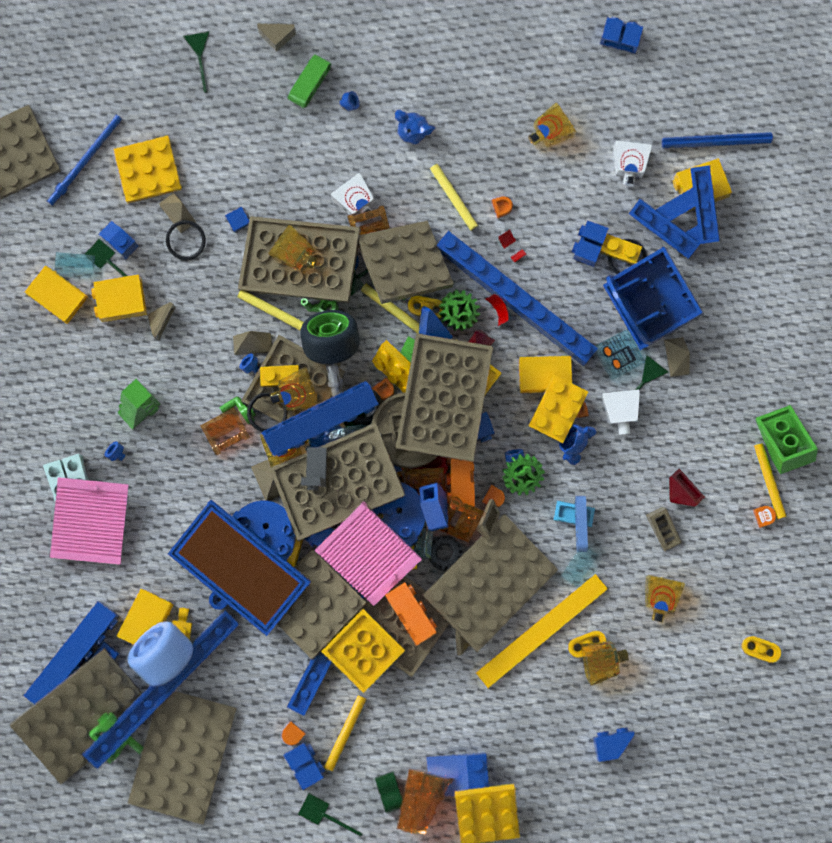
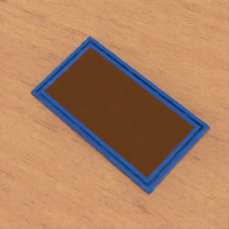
M212 499L207 502L204 509L168 553L170 557L266 636L269 635L311 582Z

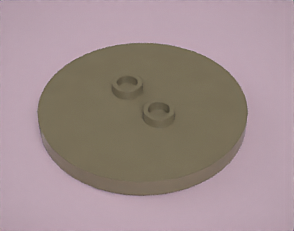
M399 393L389 397L380 404L375 411L371 425L374 423L378 424L395 466L409 469L423 467L434 461L438 456L396 449L405 393Z

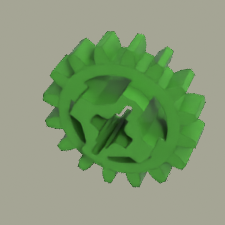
M455 290L453 294L449 292L446 294V297L441 299L443 303L439 305V308L443 309V311L439 315L444 316L442 323L448 322L447 328L453 326V330L456 331L460 327L462 332L466 328L470 329L473 326L472 324L478 321L476 318L480 316V313L476 312V310L480 306L474 304L477 299L472 300L471 293L465 295V290H462L459 294L458 290Z
M519 454L518 459L512 457V463L506 462L508 469H503L505 475L502 476V479L507 489L509 488L512 493L516 491L519 496L522 492L528 495L529 490L535 492V486L541 487L539 481L544 480L541 474H544L545 471L541 468L543 465L535 456L531 458L529 454H526L525 458H523Z

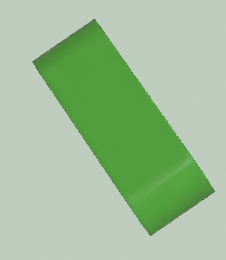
M314 54L289 92L288 100L302 108H306L328 74L332 64Z

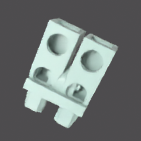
M81 454L43 465L55 501L58 477L88 480Z

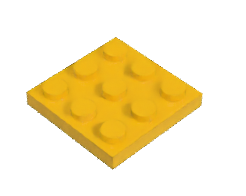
M169 136L113 149L127 204L182 190Z
M364 609L322 650L363 693L405 651Z
M514 784L454 791L460 843H484L520 838Z

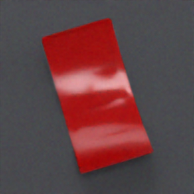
M510 229L498 237L504 249L516 241ZM522 249L510 258L513 262H516L525 256L526 253Z
M496 294L485 299L497 311L499 317L498 326L506 323L509 320V316L503 300Z

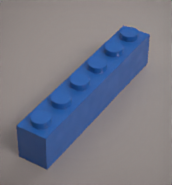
M364 381L261 433L271 454L279 457L286 454L288 449L292 447H301L310 438L316 439L321 437L324 431L335 430L340 427L341 423L345 421L351 422L358 418L357 415L373 411L375 406L379 404L370 384Z
M97 601L23 696L35 704L77 671L84 660L87 662L93 656L94 652L92 650L95 646H100L104 642L106 632L109 629L113 630L119 622L117 620L119 615L102 601Z

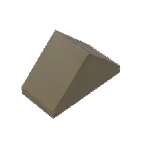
M257 23L259 34L276 52L296 35L295 24Z

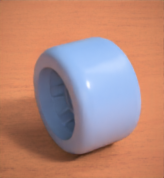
M160 622L147 630L137 640L130 650L128 663L147 684L161 686L172 680L186 666L192 656L193 645L173 623Z

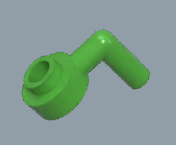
M303 298L300 302L309 312L327 311L330 306H332L331 310L339 309L338 303L335 301L321 300L319 304H311L306 298Z
M236 396L219 407L224 414L237 406L248 425L250 424L247 416L248 407L245 406L240 397ZM251 409V416L253 421H255L253 417L256 416V414Z
M104 713L98 719L99 724L89 732V736L96 741L101 736L100 733L109 730L118 718L113 713Z
M130 736L106 761L111 764L121 754L127 744L138 754L142 753L144 747Z

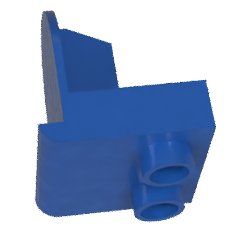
M665 247L655 251L617 275L607 276V283L603 284L640 350L645 349L704 315L700 305Z

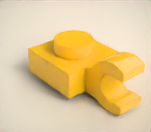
M181 607L179 609L178 621L172 620V623L190 640L193 623L187 622L189 608Z

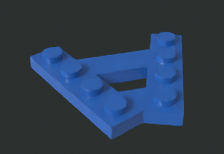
M710 165L690 168L693 188L661 207L655 209L640 198L629 212V215L688 259L700 244L720 241ZM695 207L698 225L685 232L671 221Z

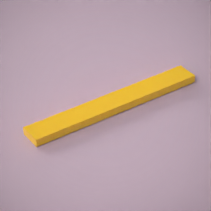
M594 574L476 672L477 676L487 688L492 686L603 594L607 587Z

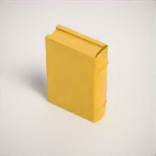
M48 266L43 267L24 292L66 324L70 322L87 300L86 298H88V295L82 292L80 288L75 287Z
M571 356L519 357L520 393H545L553 375L572 383Z
M140 589L117 637L134 645L147 630L160 622L166 621L174 604L144 589Z

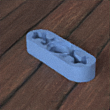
M575 496L577 552H587L586 496Z

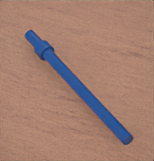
M116 115L62 183H58L54 188V193L47 200L50 205L53 206L60 196H64L68 191V186L122 121L120 116Z

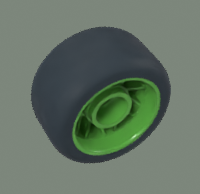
M339 310L318 312L306 319L301 326L300 336L303 351L310 360L316 363L336 364L352 357L359 348L360 338L357 322L346 312Z

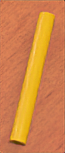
M763 443L755 445V452L774 511L776 512L777 519L787 517Z
M357 696L324 768L333 772L367 700L366 698Z

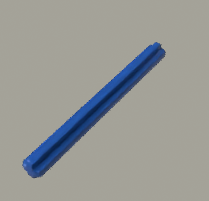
M771 132L667 137L662 138L661 145L663 149L767 144L772 143L773 134Z

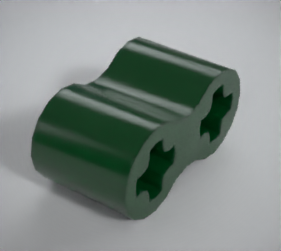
M394 772L375 777L385 813L388 814L405 808Z

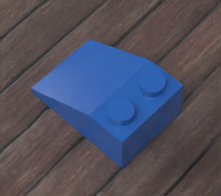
M485 752L427 757L429 797L455 796L454 791L489 787Z

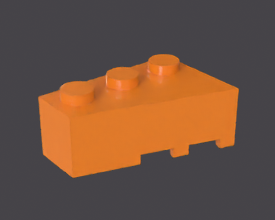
M446 458L447 464L450 466V473H446L447 485H450L451 492H447V504H451V508H474V461L469 462Z
M404 582L385 596L417 646L437 633L435 631L437 625L432 618L428 619L424 612L427 610L423 603L416 601L414 597L416 592L411 584L407 586Z

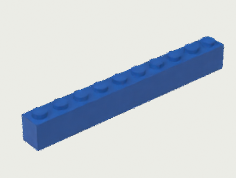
M450 231L438 242L436 247L440 249L441 254L492 295H498L508 308L583 367L598 349Z

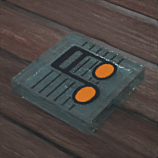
M627 329L595 346L598 348L596 354L611 381L645 363Z

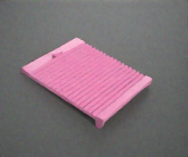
M58 477L50 558L120 565L122 561L129 484Z
M363 501L315 549V552L321 555L330 566L338 571L347 582L355 587L374 606L422 558L367 507V503Z

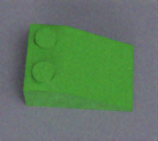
M791 405L755 419L769 455L780 475L816 461L818 448Z

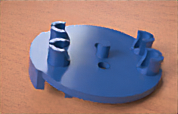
M401 482L406 496L371 511L375 515L382 513L384 517L381 520L411 548L418 542L417 538L423 530L425 517L420 505L419 494L412 487ZM397 508L403 510L401 514L396 513Z
M255 501L233 514V518L284 560L290 557L294 550L296 536L283 506L271 501ZM265 523L269 524L268 529H264Z

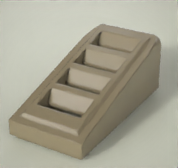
M661 507L646 515L664 551L682 543L666 508ZM663 516V518L655 521L656 518ZM664 522L667 523V525L661 528L658 527L660 524ZM670 529L671 532L662 536L661 533ZM672 536L674 537L673 540H671V541L665 543L664 540H666V539H668V538H670V537H672Z

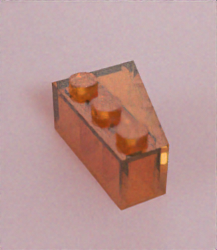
M409 769L397 829L413 834L425 833L437 812L435 810L438 804L443 800L444 793L454 778L419 769Z

